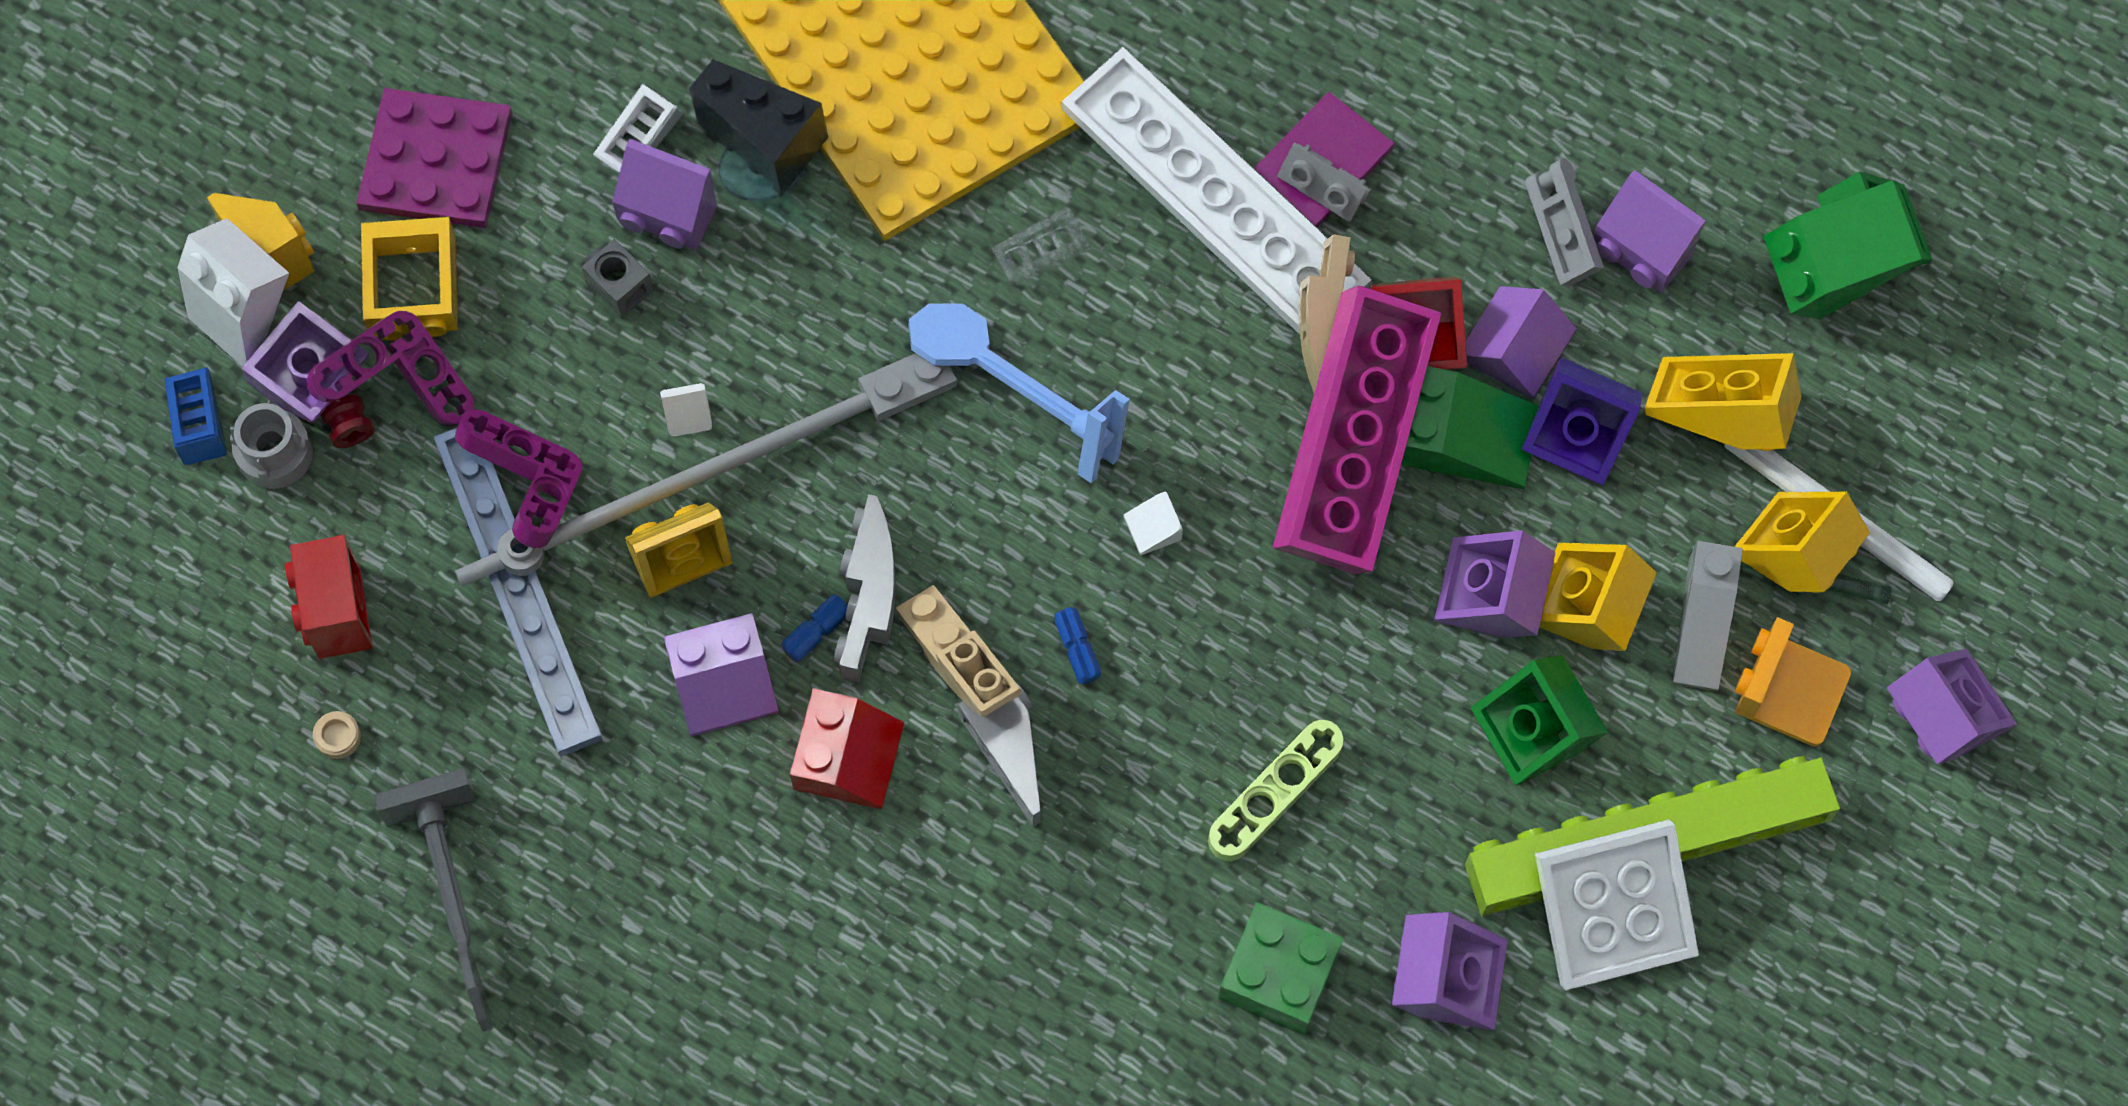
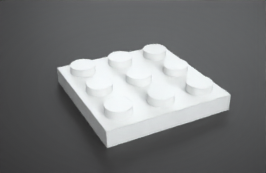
M1670 820L1535 854L1559 981L1565 990L1699 956L1675 824Z

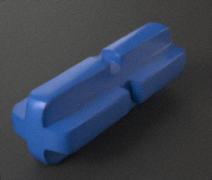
M835 594L831 595L810 615L811 619L809 622L803 621L783 640L782 648L784 652L794 661H801L822 641L821 637L823 634L828 635L846 618L848 607L846 602Z
M1075 607L1060 610L1055 614V624L1066 649L1069 648L1067 655L1077 681L1080 684L1093 682L1100 678L1101 669L1091 643H1086L1088 636L1079 612Z

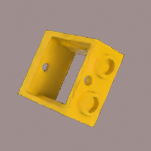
M440 217L361 223L363 321L366 328L369 329L396 311H408L421 321L431 337H439L445 335L447 331L458 330L456 238L450 218ZM439 252L440 304L378 308L377 256ZM393 321L396 329L382 340L399 339L402 337V334H406L409 331V328L405 323L398 326Z

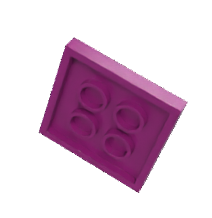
M384 88L356 202L358 209L417 219L449 217L453 224L487 228L513 113L511 106Z

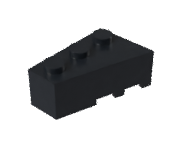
M712 59L689 88L697 123L730 152L734 150L747 162V167L755 174L760 173L772 184L773 190L781 197L828 138L821 102Z

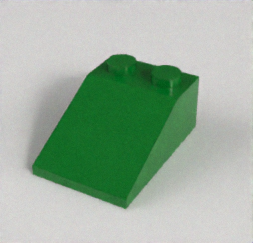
M1895 180L1798 215L1763 236L1790 314L1814 319H1822L1926 260L1898 181Z
M1427 366L1401 465L1524 490L1531 454L1521 450L1538 405L1461 373Z

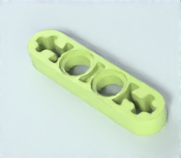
M1318 720L1308 725L1213 823L1210 828L1208 843L1210 850L1216 857L1224 861H1234L1244 856L1334 763L1341 753L1344 740L1342 731L1336 724L1327 720ZM1316 734L1322 738L1328 734L1332 737L1330 742L1332 750L1329 751L1327 748H1321L1313 756L1312 763L1318 765L1316 768H1313L1310 761L1305 757L1314 746L1315 739L1313 735ZM1298 749H1301L1304 755L1296 751ZM1289 763L1300 766L1304 771L1305 778L1301 783L1294 786L1283 783L1278 774L1282 766ZM1258 795L1266 796L1273 803V812L1264 818L1255 817L1249 812L1247 803L1251 798ZM1238 812L1244 822L1256 830L1251 832L1246 825L1238 834L1237 842L1239 846L1235 847L1232 844H1228L1224 848L1220 845L1222 837L1220 831L1224 830L1226 833H1230L1239 825L1240 818L1234 816Z

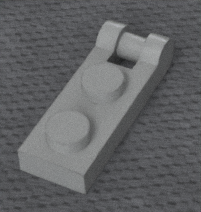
M1561 158L1550 165L1549 171L1545 173L1536 172L1527 177L1525 183L1559 284L1569 287L1604 269L1574 182L1576 179L1575 170L1567 159ZM1555 187L1557 194L1551 197L1552 188Z

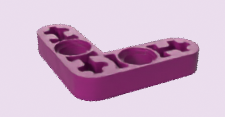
M396 311L386 316L315 365L307 376V388L310 394L319 401L333 402L344 397L394 362L431 416L439 424L444 426L457 425L465 412L474 409V399L468 388L421 321L408 311ZM393 321L398 326L405 323L409 328V331L405 334L408 342L400 338L385 347L381 339L396 329ZM359 344H366L374 350L376 362L372 368H362L355 362L354 350ZM340 356L342 357L343 363L338 360ZM419 357H428L435 362L437 373L432 381H425L417 375L415 364ZM345 366L350 373L335 382L334 385L337 391L335 392L331 387L324 390L320 385V382L324 379L321 371L323 370L329 375ZM352 375L356 377L355 381H353ZM446 379L449 385L441 389L449 399L454 397L459 399L461 404L456 408L459 415L455 412L447 414L443 409V406L447 404L445 396L441 391L432 395L429 389L441 384Z
M482 410L465 412L455 432L457 443L466 451L532 481L514 520L512 531L516 539L525 546L532 548L547 546L558 527L582 472L583 465L581 460L570 450ZM509 446L520 447L524 449L529 456L518 455L515 452H513L509 448ZM538 492L552 495L556 498L557 503H551L542 499ZM534 516L543 519L539 528L531 524Z

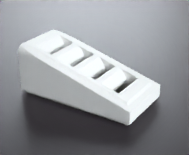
M642 84L593 155L620 173L622 159L610 151L615 145L625 151L628 142L623 140L622 137L626 132L641 141V143L656 148L683 113L669 101ZM648 106L661 114L657 121L644 113ZM637 119L651 128L647 135L633 126Z

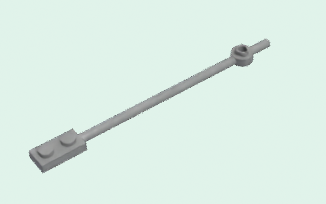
M915 353L858 378L861 394L558 525L551 541L545 547H528L523 553H515L512 551L513 547L521 542L516 539L512 529H510L500 538L497 546L498 552L455 570L456 577L461 587H464L502 569L517 576L529 575L542 565L544 551L868 409H871L877 422L957 387V379L950 366H935Z

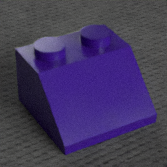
M1561 357L1541 398L1521 450L1604 485L1639 413L1642 393Z

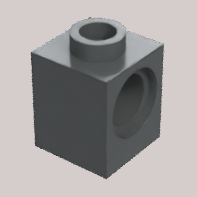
M615 239L605 247L600 246L594 249L582 266L586 284L620 318H623L654 291L650 273ZM619 271L625 273L617 281L605 279L612 272Z

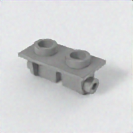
M1294 143L1277 177L1350 222L1360 203L1363 204L1371 192V189L1365 186L1366 181L1364 179H1357L1342 168H1334L1332 162L1311 150L1312 147L1307 144L1303 147L1300 144Z

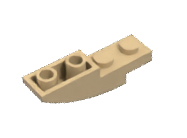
M1333 234L1324 241L1320 275H1309L1301 281L1299 332L1302 355L1313 393L1316 389L1340 296L1343 292L1345 277L1351 276L1354 267L1355 252L1349 250L1351 237Z
M934 585L896 607L899 618L920 644L930 664L949 687L978 715L985 717L1022 694L1020 687L975 630L971 632Z

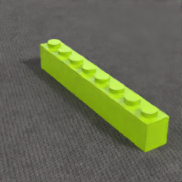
M1805 756L1791 758L1782 762L1779 765L1780 769L1763 773L1762 768L1747 770L1736 776L1737 781L1720 785L1718 780L1706 781L1693 787L1692 793L1676 797L1675 792L1662 793L1649 799L1648 805L1634 809L1631 804L1618 805L1608 809L1605 812L1606 816L1590 821L1587 816L1574 817L1564 821L1561 824L1562 828L1549 832H1544V829L1541 827L1530 829L1520 833L1517 836L1518 840L1500 844V841L1497 839L1480 843L1473 847L1474 852L1469 853L1465 868L1481 917L1544 900L1535 857L1536 853L1670 820L1675 824L1681 861L1684 862L1830 822L1838 813L1840 807L1822 757L1807 761Z

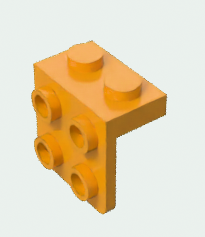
M1777 617L1771 629L1768 631L1761 628L1751 653L1757 655L1758 658L1753 670L1744 668L1734 692L1742 695L1735 713L1810 746L1817 747L1822 744L1851 676V670L1844 663L1788 640L1794 624Z

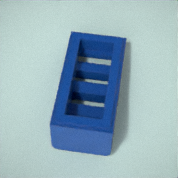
M208 367L165 378L174 448L182 463L189 465L225 456L224 434ZM202 389L201 393L179 398L178 393ZM204 405L202 408L182 413L183 409ZM205 421L207 422V424L200 425L197 427L189 429L185 428V426L197 424Z

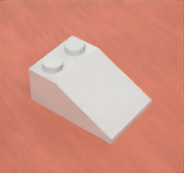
M226 218L188 235L177 268L188 319L243 367L266 340L289 272Z

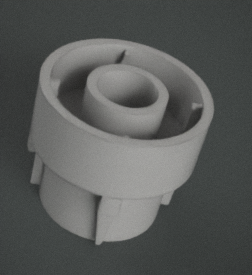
M270 400L267 403L256 404L244 410L237 418L234 427H230V441L232 443L234 459L243 475L259 487L277 489L289 486L306 473L312 462L313 445L303 423L294 414L283 410ZM273 441L280 442L273 449L263 451L268 443Z

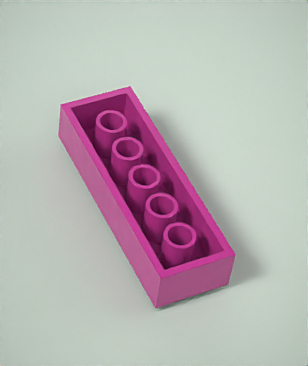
M1360 285L1341 293L1273 549L1352 574L1373 571L1441 312Z

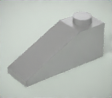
M1697 541L1688 562L1672 684L1718 692L1736 600L1743 548Z
M1018 685L1022 694L985 717H981L964 701L958 703L960 720L1031 826L1035 827L1041 822L1030 715L1028 709L1032 708L1029 698L1021 686Z

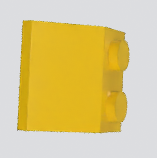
M213 193L207 197L218 221L226 218L229 219L289 272L283 291L315 272L309 256L314 254V251L305 238L306 233L292 212L285 216L276 202L219 193Z
M1847 491L1778 492L1735 547L1743 548L1742 562L1789 592L1819 593L1825 592L1834 583L1836 576L1847 562L1856 555L1858 548L1870 534V531Z
M1558 543L1555 549L1556 553L1539 628L1591 649L1625 651L1657 572L1628 545Z

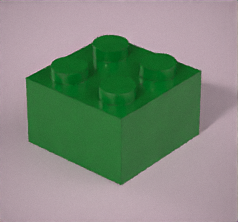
M1256 902L1220 986L1218 999L1305 1035L1339 954L1343 938Z

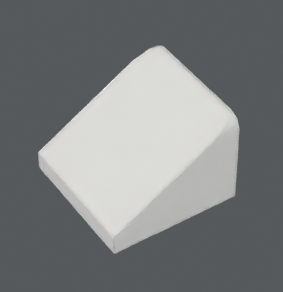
M694 384L660 392L670 436L674 437L712 429L713 425L704 384Z
M1166 491L1157 494L1123 515L1140 556L1182 540L1183 529Z

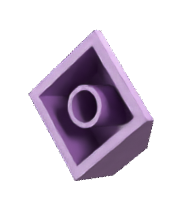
M629 139L625 148L613 198L617 220H619V223L624 228L632 232L643 233L645 230L658 235L661 241L671 247L680 249L683 246H687L696 250L717 208L710 169Z
M1634 170L1597 224L1593 237L1599 254L1603 259L1611 263H1619L1630 271L1632 278L1639 285L1645 288L1652 287L1661 294L1692 257L1706 220Z
M298 301L241 369L247 384L274 404L295 416L314 423L331 402L319 401L310 394L307 388L309 371L319 362L350 342L351 339ZM358 345L354 350V359L361 367L370 355ZM340 356L338 360L343 363L342 357ZM345 366L329 375L322 370L324 379L320 382V385L324 390L331 387L336 392L335 382L350 372Z
M1523 530L1454 537L1434 620L1439 623L1502 638L1536 636L1539 630L1556 552Z
M753 613L664 637L691 737L779 713Z
M1967 648L1928 657L1887 687L1893 697L1895 710L1903 719L1909 721L1918 735L1920 748L1928 757L1934 759L1936 764L1957 759L2017 725Z
M1450 912L1406 915L1392 1005L1424 1019L1495 1030L1507 939Z

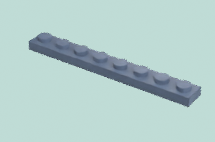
M457 428L434 436V440L482 559L498 552L497 546L500 538L504 533L512 529L515 519L492 462L463 449L456 441L455 432ZM522 543L516 544L512 549L515 553H523L527 550L526 546ZM502 569L489 575L490 582L559 756H565L602 741L601 733L536 571L529 575L517 576Z

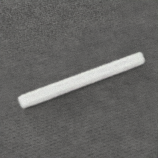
M1725 444L1727 450L1785 492H1830L1773 450H1741ZM1859 513L1870 531V534L1860 546L1934 600L1941 601L1953 587V580Z

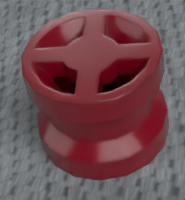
M347 395L331 402L321 414L323 423L330 426L332 430L330 439L336 448H349L366 441L375 431L371 419L363 414L365 405L362 398L358 395Z

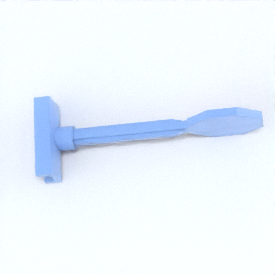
M928 304L909 319L911 350L933 365L969 366L970 364H977L1070 426L1071 432L1083 439L1077 473L1079 476L1092 483L1097 479L1099 463L1102 458L1111 464H1115L1119 460L1129 398L1115 390L1090 412L1086 409L1081 411L989 350L990 343L986 319L964 304Z

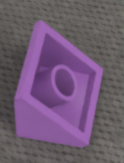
M1500 286L1465 341L1467 364L1533 400L1577 328L1544 289Z

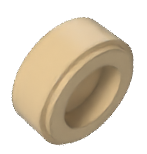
M334 711L323 715L316 722L313 729V740L324 756L331 759H342L356 751L361 741V731L352 716L345 712Z

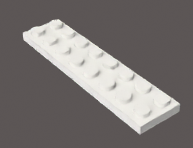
M1122 47L1062 101L1061 109L1300 334L1299 298L1301 281L1309 275H1320L1324 241L1328 238ZM1354 264L1351 276L1345 277L1343 291L1358 285L1368 288L1371 279Z

